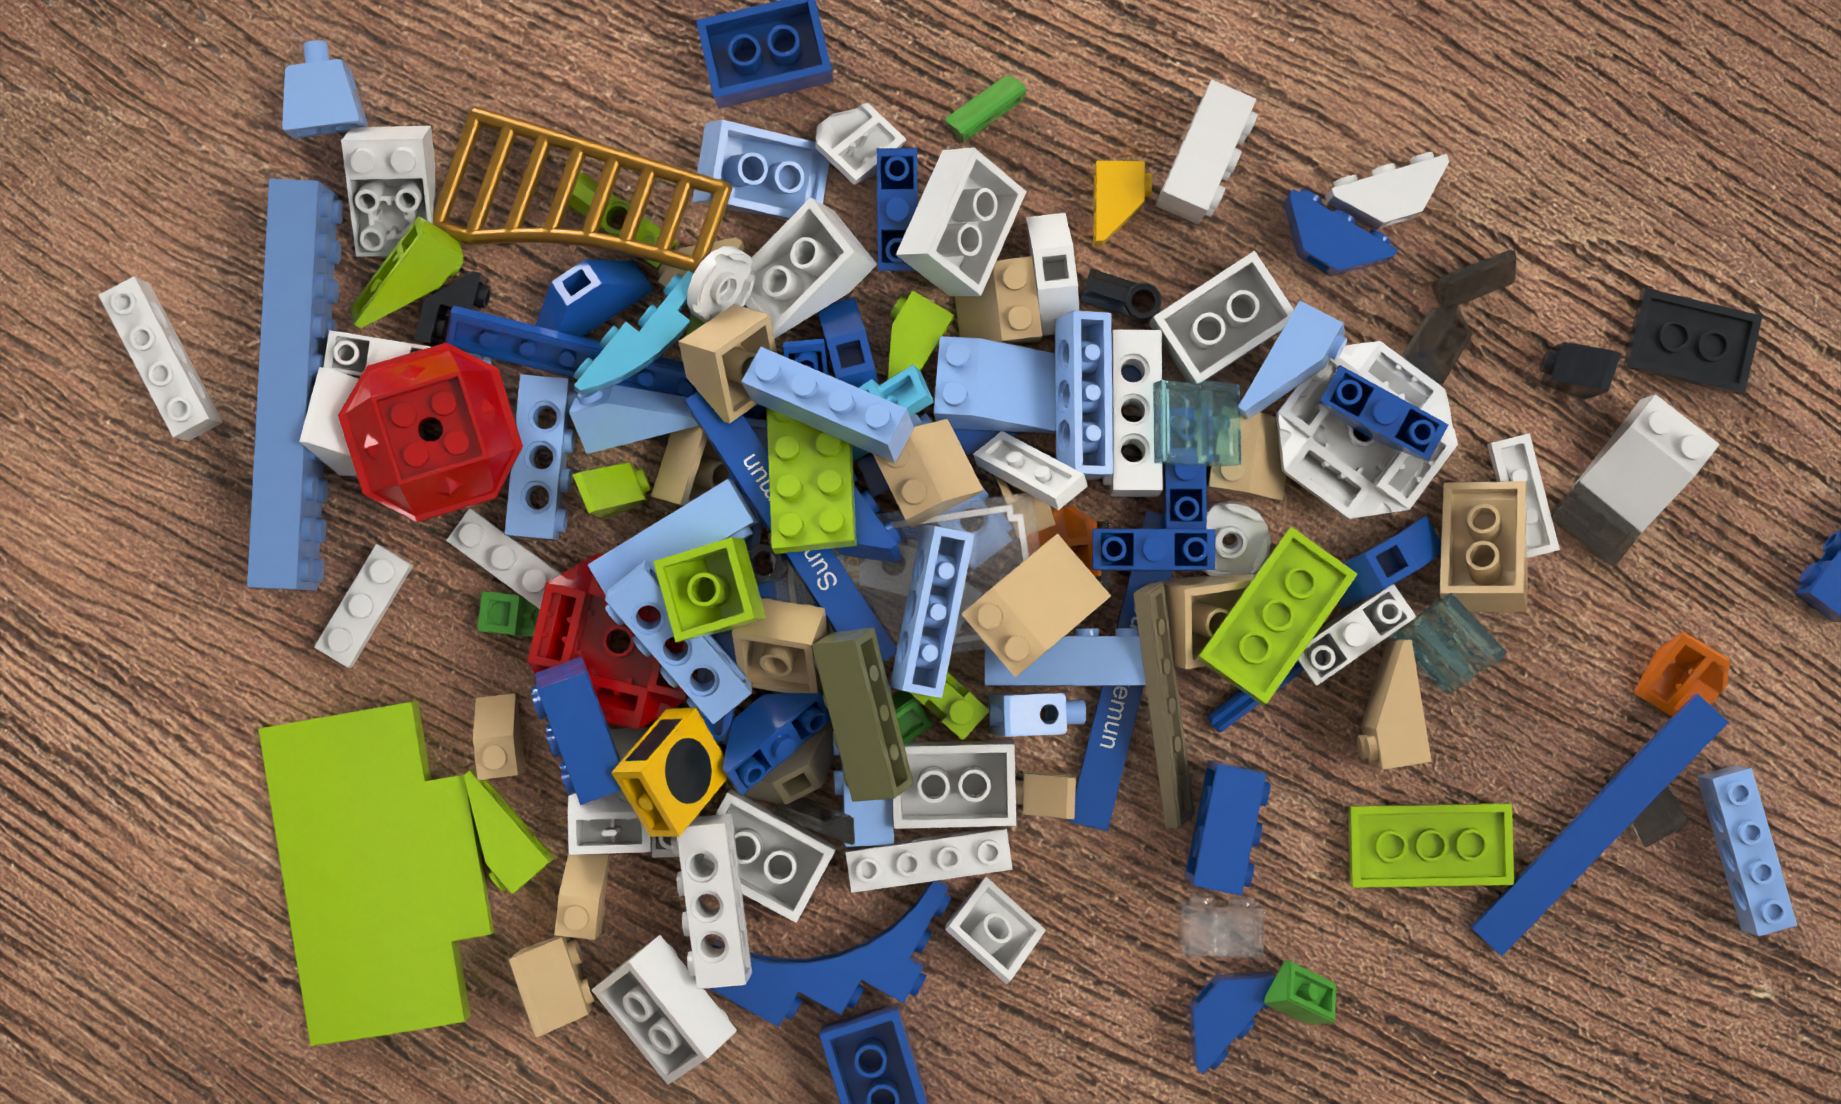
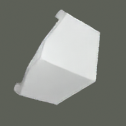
M865 103L856 109L834 113L817 125L815 148L855 185L872 178L877 173V148H901L907 139L869 103Z

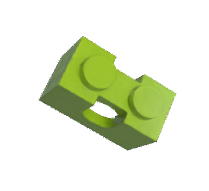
M948 671L942 698L910 692L962 741L990 711Z

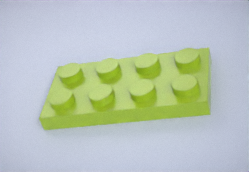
M767 408L771 542L773 552L781 554L857 546L852 444Z
M1290 527L1197 659L1259 704L1265 706L1353 582L1357 573L1296 529Z
M1512 804L1348 806L1350 886L1352 888L1514 885Z

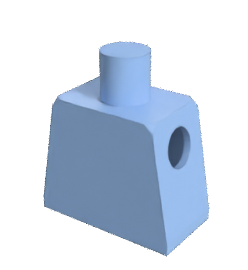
M313 40L303 43L305 63L289 65L285 69L283 131L293 139L348 132L351 127H368L350 67L342 59H329L328 43L326 41Z
M1065 693L988 694L990 710L989 731L993 735L1012 737L1066 734L1067 725L1085 724L1086 705L1084 700H1066ZM1042 707L1045 708V717L1043 718V720H1041L1040 718V711Z

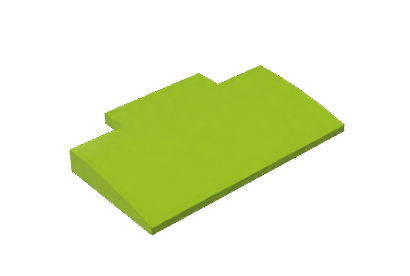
M418 701L259 728L310 1046L396 1034L461 1023L468 1020L471 1014L458 940L491 935L494 933L477 827L464 780L465 774L431 780Z

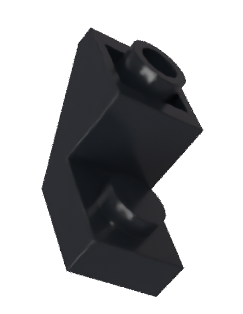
M472 271L425 299L414 339L429 346L439 345L440 339L444 340L447 336L450 316L446 315L448 310H452L453 305L479 312L481 308L486 309L491 295V286L487 285L488 278L482 273Z

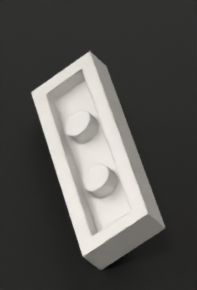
M1003 431L973 454L978 467L1057 510H1060L1088 487L1083 473Z
M1530 433L1487 444L1497 482L1526 481L1527 558L1560 550Z
M469 508L446 541L540 609L546 582L559 576L561 573L511 536L504 535V531L478 512Z
M376 544L314 648L344 666L352 668L414 565L385 547Z

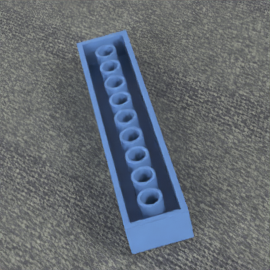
M269 179L247 587L318 591V583H322L324 578V561L319 559L320 543H324L326 539V520L321 519L322 503H326L328 499L329 485L328 480L323 479L324 462L299 441L319 367H324L329 330L337 331L336 320L332 319L333 304H337L339 299V283L337 280H334L335 264H339L341 260V243L339 240H336L337 224H341L343 221V204L341 200H338V195L319 181Z

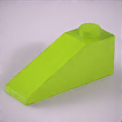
M418 216L351 305L350 309L354 325L361 329L440 288L448 277L452 278L458 273L463 264L464 256L460 243L447 232Z
M915 291L911 292L908 299L901 296L889 316L894 319L891 330L888 380L913 364L922 373L939 345L940 336L944 337L954 319L952 313Z
M630 462L582 471L573 475L588 514L606 520L649 502L646 492L652 490L647 475L643 468L636 470L635 465Z
M476 769L469 770L464 775V780L485 863L492 870L488 875L500 890L506 891L508 889L514 894L550 864L555 857L487 779L477 780Z

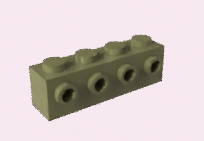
M871 627L832 632L812 644L814 652L813 662L819 671L824 691V704L829 710L834 729V743L839 749L844 768L845 784L849 788L852 802L895 799L914 783L875 629Z

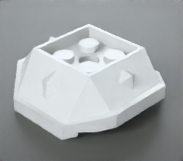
M1381 341L1345 345L1337 360L1330 358L1323 370L1297 386L1276 413L1282 472L1346 520L1410 510L1458 445L1455 429L1452 425L1446 389ZM1339 365L1449 424L1429 461L1385 446L1372 438H1369L1367 442L1359 441L1354 436L1352 427L1345 424L1319 402Z

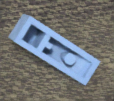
M1299 301L1239 404L1238 409L1241 416L1250 419L1323 370L1330 358L1337 360L1347 343V338L1344 337V323Z
M612 385L603 390L585 395L578 393L569 412L586 454L699 426L684 404V400L688 397L619 385Z

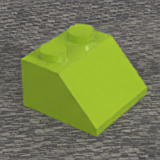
M730 537L653 561L675 642L729 631L767 619L744 539Z

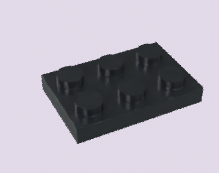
M1648 288L1642 289L1623 367L1733 394H1745L1763 316Z

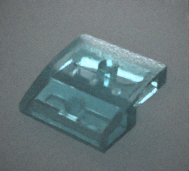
M1167 380L1153 383L1154 463L1189 466L1241 465V414L1238 409L1240 404V384L1203 381L1195 384Z
M1452 593L1429 606L1393 635L1395 639L1412 640L1415 660L1447 694L1468 684L1477 673L1498 663L1507 653Z

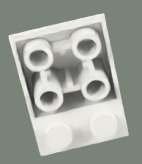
M431 126L351 127L341 140L356 257L389 256L418 216L433 224V213L436 207V184Z
M650 727L641 728L640 730L632 728L609 729L621 761ZM622 790L580 805L576 793L568 795L569 855L652 851V838Z

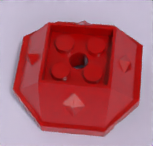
M443 343L366 366L338 414L363 495L416 523L496 499L523 448L499 369L449 343ZM435 420L443 426V433L436 441L429 442L420 437L419 429L425 421Z
M597 553L565 573L546 582L527 663L533 672L537 673L582 656L606 722L640 730L658 719L666 709H674L685 702L688 695L679 685L674 688L665 680L659 670L662 665L652 654L646 657L633 642L632 638L635 634L625 623L619 626L606 611L605 606L608 605L605 601L606 595L588 567L589 563L604 555ZM647 605L638 610L639 616L647 622L656 621L661 616L659 610L654 606ZM620 629L626 631L630 637V646L623 653L616 652L610 643L612 634ZM674 637L667 639L665 642V646L672 652H682L688 647L686 641L675 642Z

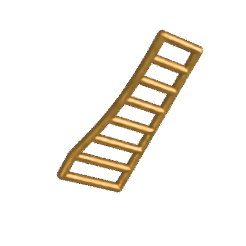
M474 107L468 114L433 213V225L447 232L458 242L467 245L557 243L587 246L622 253L695 273L700 263L711 253L732 193V186L724 180L487 109ZM484 125L501 130L467 227L448 222L481 126ZM516 135L534 140L535 144L505 228L483 229ZM554 146L570 151L544 227H522L550 147ZM586 156L606 162L582 230L561 228ZM624 167L640 172L641 175L619 236L600 233L598 231L620 169ZM660 178L677 183L656 245L637 241L635 238L656 179ZM696 189L713 194L693 254L690 256L671 249L692 190Z

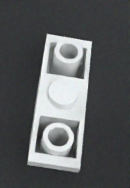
M1427 152L1411 158V165L1396 169L1395 163H1391L1372 170L1373 176L1358 180L1357 175H1351L1333 182L1334 188H1331L1325 195L1326 202L1376 230L1414 219L1424 210L1449 163L1448 156L1445 154L1434 158L1433 152Z
M1066 213L1026 217L1030 256L1033 257L1042 336L1055 335V319L1073 310L1079 311L1074 249Z
M329 330L323 368H329L359 379L368 365L430 348V346Z
M1393 584L1355 604L1321 627L1299 657L1298 662L1314 685L1317 686L1416 618V615Z

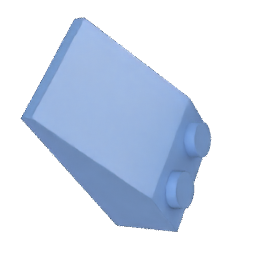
M726 120L705 123L697 173L724 180L731 184L732 193L726 210L789 220L810 197L823 204L830 162L815 148V142ZM694 189L692 202L710 206L713 194Z
M940 336L934 402L935 420L948 419L953 429L1056 434L1055 353L982 338Z

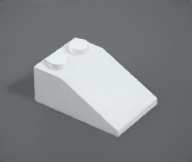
M810 197L752 257L754 264H751V270L755 272V283L745 305L749 309L770 314L775 339L850 293L872 271L877 263L834 210Z
M1655 394L1640 399L1568 493L1632 542L1696 476L1720 444Z

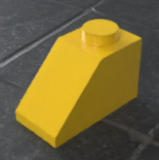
M1096 161L1093 188V247H1102L1141 209L1145 197H1151L1152 174L1145 173V161Z

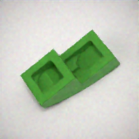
M482 591L477 631L533 637L540 609L521 595Z

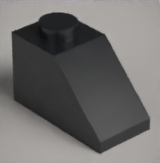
M1562 342L1553 346L1552 350L1548 349L1545 352L1539 371L1544 373L1540 384L1584 400L1609 391L1622 353L1614 350Z

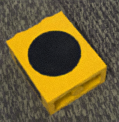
M696 708L666 709L611 772L650 837H680L728 779L722 769L725 758L724 753L717 745L705 724L704 718L700 716Z

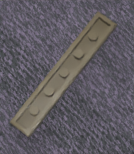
M1163 582L1148 583L1134 592L1133 595L1165 828H1180L1195 814L1165 589Z

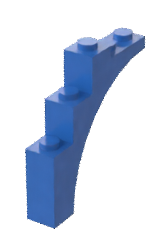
M942 880L930 881L917 902L893 925L864 943L839 953L812 958H775L750 952L752 974L746 985L709 989L777 1027L780 1026L784 1017L790 1021L793 1019L803 1000L796 996L798 992L842 1015L846 1006L854 1009L865 988L859 985L860 980L904 1003L909 994L916 997L927 975L921 973L923 961L912 956L914 950L921 954L932 934L926 928L933 915L941 918L951 900V896L946 894L948 883ZM716 939L712 947L721 949L725 947V943Z

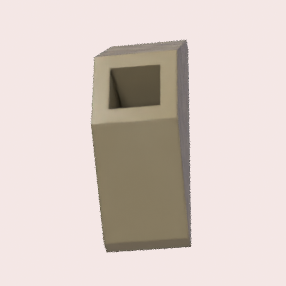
M831 720L819 732H816L796 749L791 756L783 760L763 777L758 784L743 794V796L787 805L822 787L838 756L833 755L832 731L834 729Z

